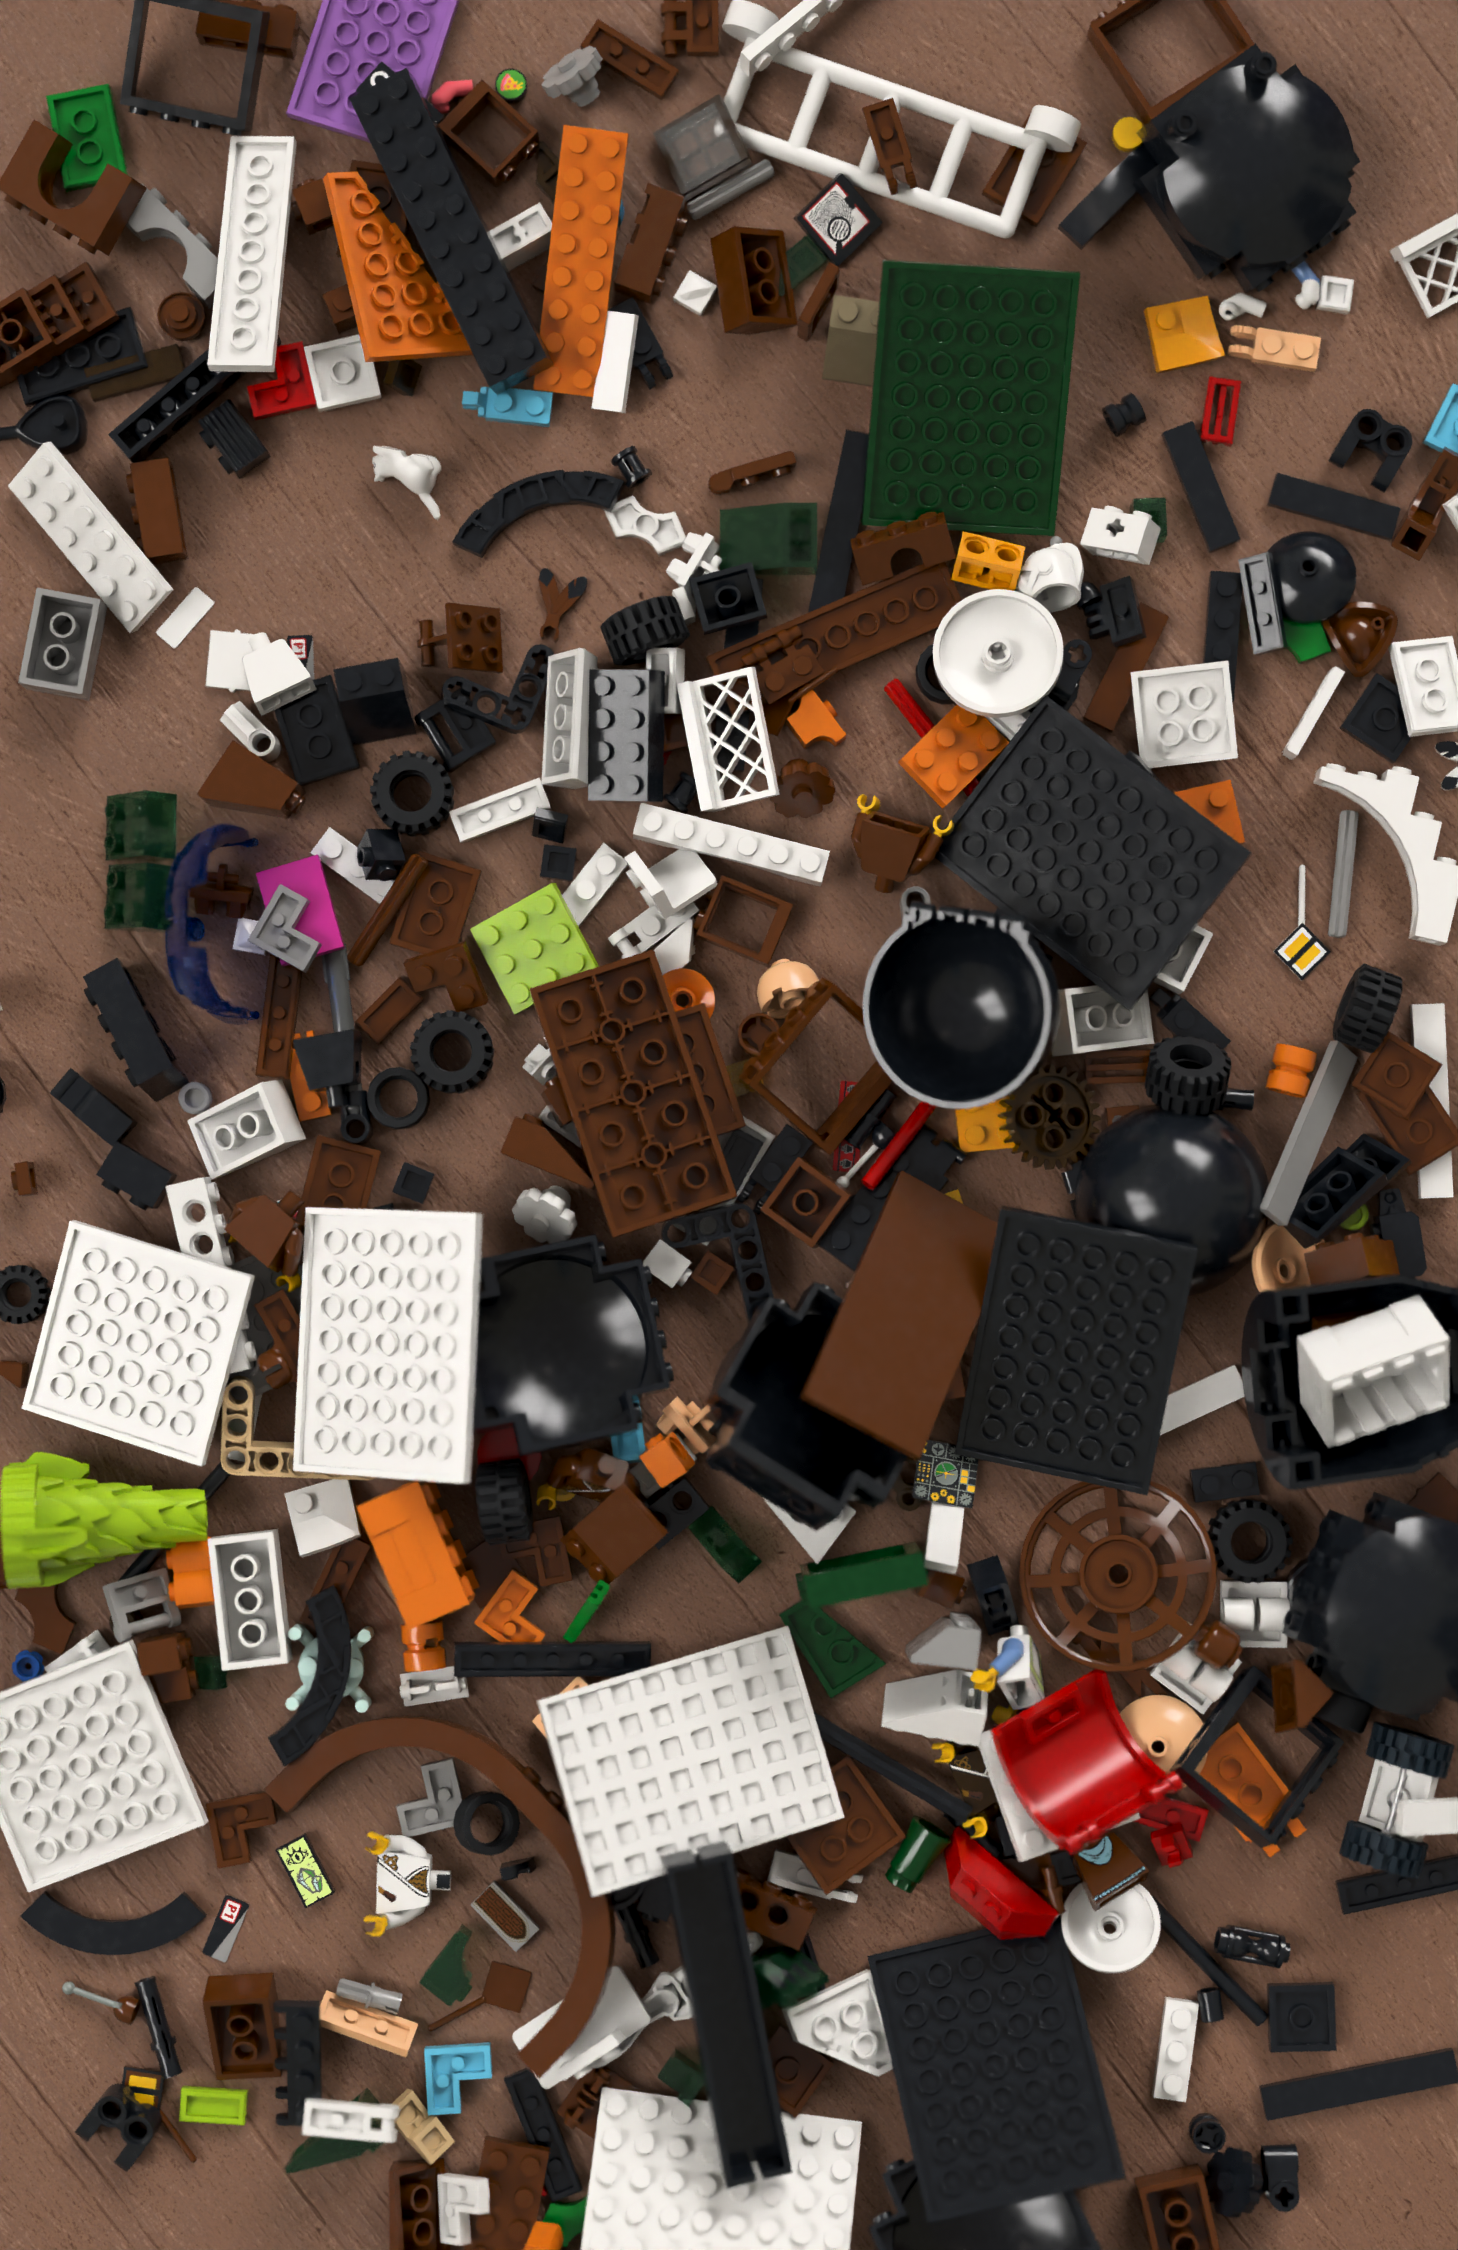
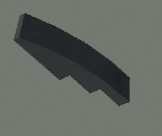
M1144 143L1138 146L1112 170L1059 224L1058 229L1081 250L1139 195L1133 183L1158 165Z

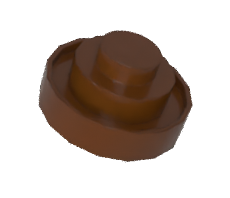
M185 292L172 293L164 298L159 305L157 313L159 325L171 339L181 342L192 340L204 329L206 322L205 309L198 298L192 294Z

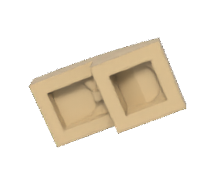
M406 2089L392 2103L400 2107L399 2118L395 2119V2127L429 2164L432 2165L455 2142L436 2116L428 2115V2110L413 2090Z

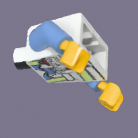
M1011 1626L1009 1628V1637L998 1640L997 1657L989 1664L990 1669L988 1672L977 1669L973 1671L970 1680L976 1683L974 1685L975 1689L990 1692L995 1687L997 1676V1682L1010 1703L1008 1708L998 1705L993 1711L992 1720L998 1725L1014 1717L1018 1709L1022 1711L1024 1708H1029L1045 1699L1040 1652L1028 1634L1027 1626Z

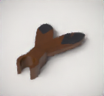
M543 568L539 576V586L548 614L545 624L540 629V637L543 640L544 632L552 629L556 632V635L553 637V641L556 643L560 637L559 625L561 616L584 594L587 587V578L583 576L573 579L559 595L554 575L549 569Z

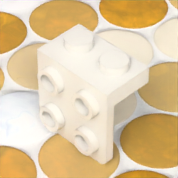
M678 849L649 869L635 851L624 857L630 868L626 872L629 880L636 889L640 886L643 890L640 891V894L649 908L655 905L664 919H667L717 886L716 878L696 852Z

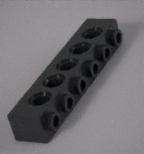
M279 335L277 339V347L280 344H282ZM208 349L108 435L131 463L142 462L247 372L210 371L207 365Z

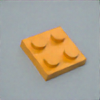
M1009 1096L983 1106L955 1109L959 1149L969 1153L1009 1149L1015 1146L1014 1142L1004 1143V1140L1010 1134L1008 1131L999 1130L1001 1126L1006 1124V1119L999 1118L998 1114L1006 1112L1007 1109L999 1104V1102L1009 1099Z

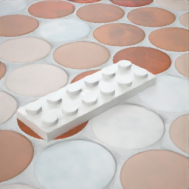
M51 441L43 443L10 482L8 487L128 632H135L174 589Z

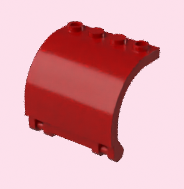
M1094 1669L990 1730L1001 1766L1019 1801L1040 1830L1061 1850L1065 1849L1071 1855L1082 1850L1083 1844L1088 1841L1090 1843L1097 1841L1103 1833L1151 1804L1157 1805L1162 1802L1166 1794L1170 1792L1175 1794L1183 1789V1783L1176 1772L1163 1771L1136 1743L1119 1714L1113 1699L1107 1673L1103 1670Z

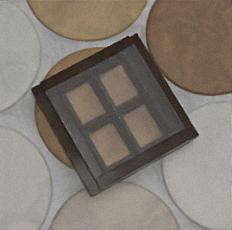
M719 94L653 133L672 176L687 203L753 165L750 154L725 102Z

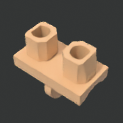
M677 1396L662 1410L664 1414L656 1423L657 1427L666 1435L679 1428L686 1436L683 1441L694 1455L699 1452L703 1454L717 1439L708 1432L714 1425L706 1416L711 1411L709 1404L700 1409L691 1401L686 1406Z

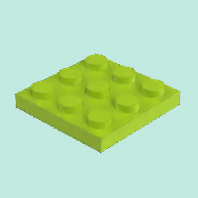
M556 883L545 886L470 929L514 1015L534 1006L529 991L530 988L599 967Z

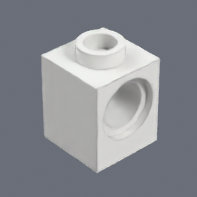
M661 1239L643 1261V1266H649L650 1272L671 1288L676 1283L682 1287L693 1272L688 1268L692 1262Z

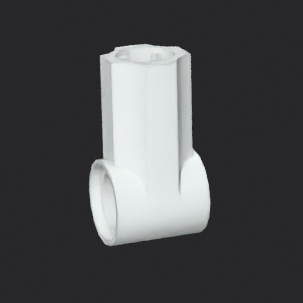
M241 701L231 705L224 712L220 721L249 751L266 762L273 761L279 756L281 752L279 739ZM263 738H270L271 745L269 749L265 752H258L257 745L259 741Z

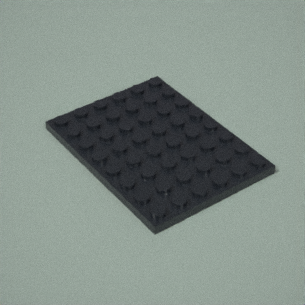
M1045 696L951 819L954 823V829L951 834L942 836L943 843L935 858L1006 914L1027 917V930L1033 931V935L1125 1008L1132 1010L1253 853L1050 697Z
M1002 1205L955 1454L1148 1495L1199 1245Z
M1058 1914L1048 1933L1044 1936L1000 1940L986 1928L867 1956L929 2225L1126 2179L1071 1957L1062 1934L1060 1914Z

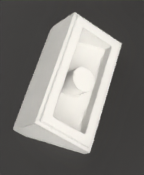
M652 648L647 650L646 670L665 671L664 714H682L677 684L684 682L685 650L681 648Z

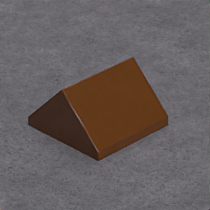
M1291 1660L1271 1667L1275 1733H1284L1305 1727L1334 1694L1301 1660Z

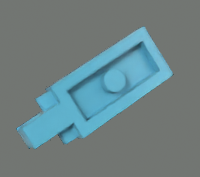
M481 387L480 392L463 391V409L478 410V417H484L486 421L550 427L553 392L509 388L497 395L490 387Z

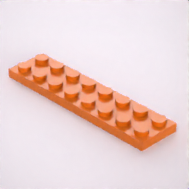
M563 125L539 334L554 365L535 375L534 390L593 397L595 380L601 365L629 138L628 133Z

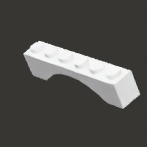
M645 803L640 804L633 831V838L738 862L819 887L822 884L830 853L828 850Z

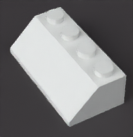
M576 648L548 656L541 785L571 789L588 787L589 669H598V657L583 648Z

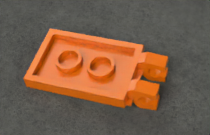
M1238 1722L1219 1735L1209 1749L1205 1765L1200 1772L1204 1779L1262 1828L1289 1791ZM1297 1817L1294 1820L1290 1819L1286 1825L1296 1838L1306 1831V1828ZM1236 1828V1830L1239 1832V1834L1246 1842L1248 1840L1250 1843L1253 1842L1239 1829ZM1277 1844L1262 1847L1269 1857L1280 1851Z

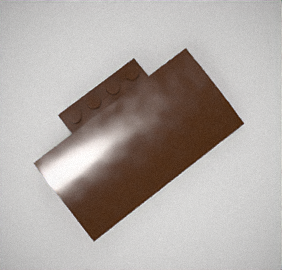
M654 949L530 988L529 991L612 1238L735 1199L737 1194L717 1136L744 1128L746 1125L705 1004L702 1003L677 1012L674 1011Z

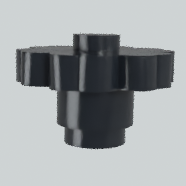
M1228 2147L1225 2152H1216L1207 2164V2170L1210 2175L1204 2181L1209 2202H1215V2212L1230 2218H1239L1242 2213L1250 2214L1254 2206L1259 2203L1260 2197L1265 2191V2179L1261 2174V2167L1258 2163H1252L1251 2153L1240 2148Z

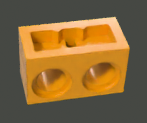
M963 531L951 580L990 590L1007 589L1015 591L1021 571L1025 546Z

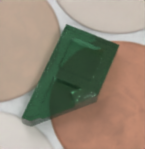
M807 235L786 251L791 288L794 290L827 263V258ZM782 267L779 282V295L781 297L785 295Z

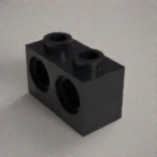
M683 1477L680 1481L677 1478L661 1490L664 1494L655 1501L649 1497L643 1502L644 1506L651 1513L661 1512L667 1519L664 1528L668 1533L655 1544L658 1550L710 1509V1506L686 1477ZM679 1491L688 1492L692 1497V1503L686 1509L676 1507L673 1502L674 1495Z

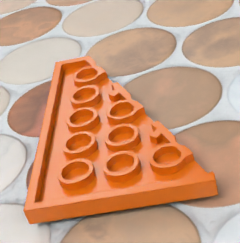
M357 171L326 173L323 181L365 362L473 355L439 283H435L423 267L425 262L419 254L412 250L410 242L396 223H391L380 209L379 205L381 203L368 190L367 184Z

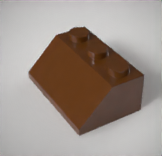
M734 226L710 238L725 333L750 335L798 325L783 230Z

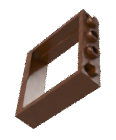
M1121 0L1117 4L1118 8L1109 14L1106 11L1101 12L1098 18L1090 22L1091 25L1087 33L1089 42L1144 125L1255 44L1226 0L1202 1L1237 53L1153 107L1149 105L1105 36L1162 0Z
M822 977L820 981L815 982L809 987L806 997L800 1005L788 1012L784 1024L778 1031L771 1033L767 1037L764 1047L757 1056L750 1058L746 1062L739 1078L818 1148L831 1155L893 1081L882 1069L879 1062L876 1060L817 1132L760 1082L830 998L865 1028L863 1009L834 983Z

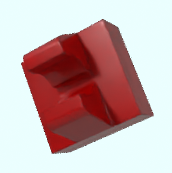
M1182 1823L1151 1832V1841L1162 1866L1168 1865L1169 1868L1183 1865L1184 1860L1193 1858V1850Z

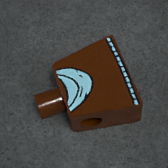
M1109 1832L1093 1843L1088 1841L1082 1845V1850L1073 1856L1074 1868L1095 1912L1145 1881L1149 1872L1139 1858L1113 1832Z

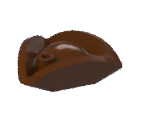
M1350 602L1337 615L1322 621L1332 644L1351 674L1355 677H1363L1375 667L1389 648L1396 633L1398 617L1392 609L1384 605L1370 602Z

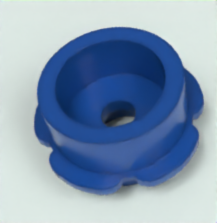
M21 1651L16 1655V1660L12 1663V1671L23 1682L41 1676L44 1673L43 1658L36 1651ZM27 1663L31 1664V1669L26 1668Z

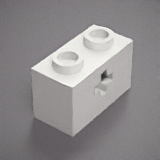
M1105 506L1104 509L1091 508L1080 544L1092 555L1149 565L1161 528L1151 520L1152 516L1145 512L1133 511V514H1127L1113 506Z

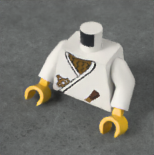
M371 1831L367 1836L371 1839H377V1842L373 1847H365V1849L377 1855L376 1914L381 1915L380 1917L367 1915L364 1918V1922H375V1928L365 1934L376 1937L382 1935L385 1930L404 1925L424 1913L425 1908L432 1901V1890H451V1870H432V1854L427 1853L424 1846L410 1837L403 1835L382 1836Z

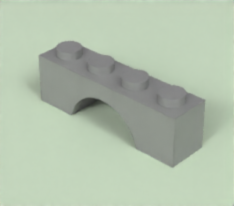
M153 187L149 190L147 188L126 226L142 242L152 238L163 237L181 244L187 253V265L182 278L186 286L210 309L214 304L218 258L210 251L212 245L201 233L198 232L194 235L187 228L190 224L179 211L175 210L172 213L165 206L167 200L157 189Z

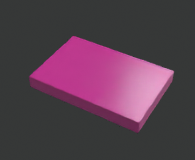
M319 855L256 873L265 909L279 884L310 901L295 930L322 945L315 957L345 949ZM280 959V963L283 967L290 965Z

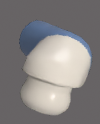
M1303 261L1291 270L1302 284V292L1295 298L1296 303L1300 308L1308 309L1319 300L1320 281L1308 264Z

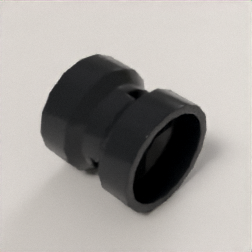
M1133 393L1122 397L1120 404H1109L1102 409L1104 419L1116 437L1126 433L1130 424L1138 426L1146 421L1144 410Z
M1209 2113L1197 2114L1192 2118L1189 2123V2134L1198 2150L1203 2153L1212 2154L1222 2149L1225 2144L1226 2135L1218 2119Z

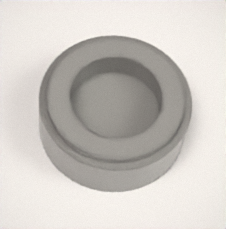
M190 1082L181 1088L178 1101L185 1112L199 1115L210 1108L212 1093L206 1085L199 1082Z

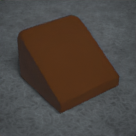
M0 1360V1375L19 1388H27L29 1364L27 1362Z

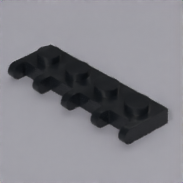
M278 2000L273 2003V2010L277 2013H286V2027L275 2028L274 2038L287 2041V2057L276 2058L275 2068L287 2069V2086L277 2087L275 2089V2096L278 2099H288V2113L277 2114L276 2124L281 2126H303L306 2099H322L320 2001Z

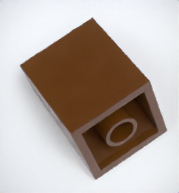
M232 740L197 793L211 807L289 819L292 813L298 814L306 802V798L303 797L306 791L298 782L234 740Z

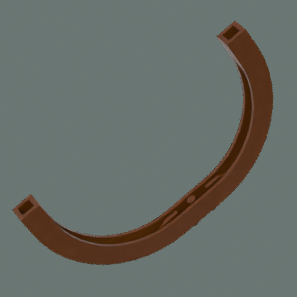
M389 1716L349 1726L319 1740L300 1757L287 1765L264 1789L286 1813L296 1810L335 1770L364 1753L388 1747H422L454 1756L482 1772L545 1835L563 1859L572 1877L581 1911V1950L573 1981L564 2000L548 2022L516 2054L540 2079L569 2050L593 2018L604 1996L615 1953L616 1926L612 1894L610 1891L594 1897L591 1895L568 1811L563 1807L565 1804L564 1800L554 1790L551 1789L548 1792L539 1783L542 1780L540 1775L530 1766L525 1768L503 1747L468 1727L447 1720L426 1716Z

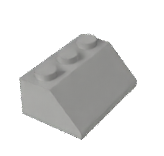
M950 1612L949 1617H940L906 1645L905 1653L910 1663L977 1670L981 1629L969 1617V1614Z

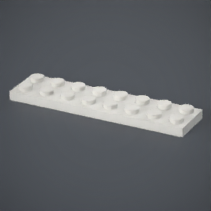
M231 136L207 362L210 371L274 372L296 154L294 136Z

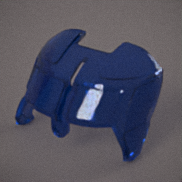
M218 824L193 837L181 852L176 855L169 871L165 898V917L172 924L167 926V931L165 932L166 957L170 977L180 995H185L192 1001V1004L207 1010V1013L218 1020L228 1024L243 1025L248 1024V1020L258 1019L260 1016L259 1012L250 1011V1009L230 1006L229 1001H223L210 978L207 949L205 947H190L188 943L201 941L205 933V927L201 919L188 917V892L192 887L206 883L209 854L219 847H255L259 843L257 838L249 837L247 829L232 824Z

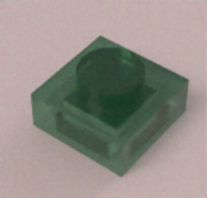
M220 1655L194 1657L199 1689L218 1690L227 1688V1670L222 1671Z

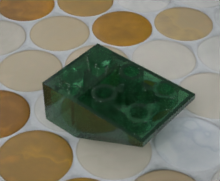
M776 503L720 510V557L723 559L720 564V570L752 562L755 575H816L817 503Z

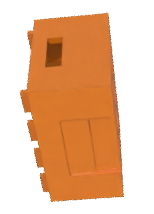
M413 1480L366 1500L356 1507L408 1630L470 1604L477 1595L474 1589L480 1587L473 1569L466 1571L462 1559L466 1558L467 1555L460 1539L454 1541L449 1529L455 1526L448 1510L441 1511L437 1499L442 1496L435 1481Z

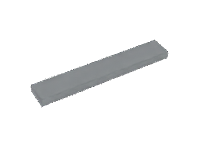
M1330 1041L1259 1208L1262 1213L1278 1226H1287L1358 1058L1339 1041Z

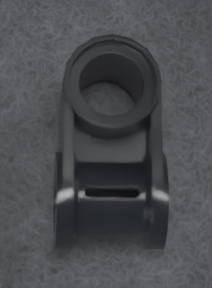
M1074 639L1068 642L1063 649L1061 673L1049 694L1067 704L1081 680L1080 677L1091 660L1092 650L1087 642ZM1079 648L1083 651L1081 656L1085 660L1079 659L1076 663H1073L1070 660L1072 655L1068 651L1075 652Z
M1296 2145L1261 2146L1265 2195L1275 2209L1281 2212L1291 2211L1299 2202V2162ZM1281 2187H1285L1289 2193H1284L1283 2199L1279 2200L1275 2194H1279Z

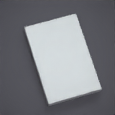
M1453 637L1392 642L1388 649L1409 737L1457 732L1458 658Z

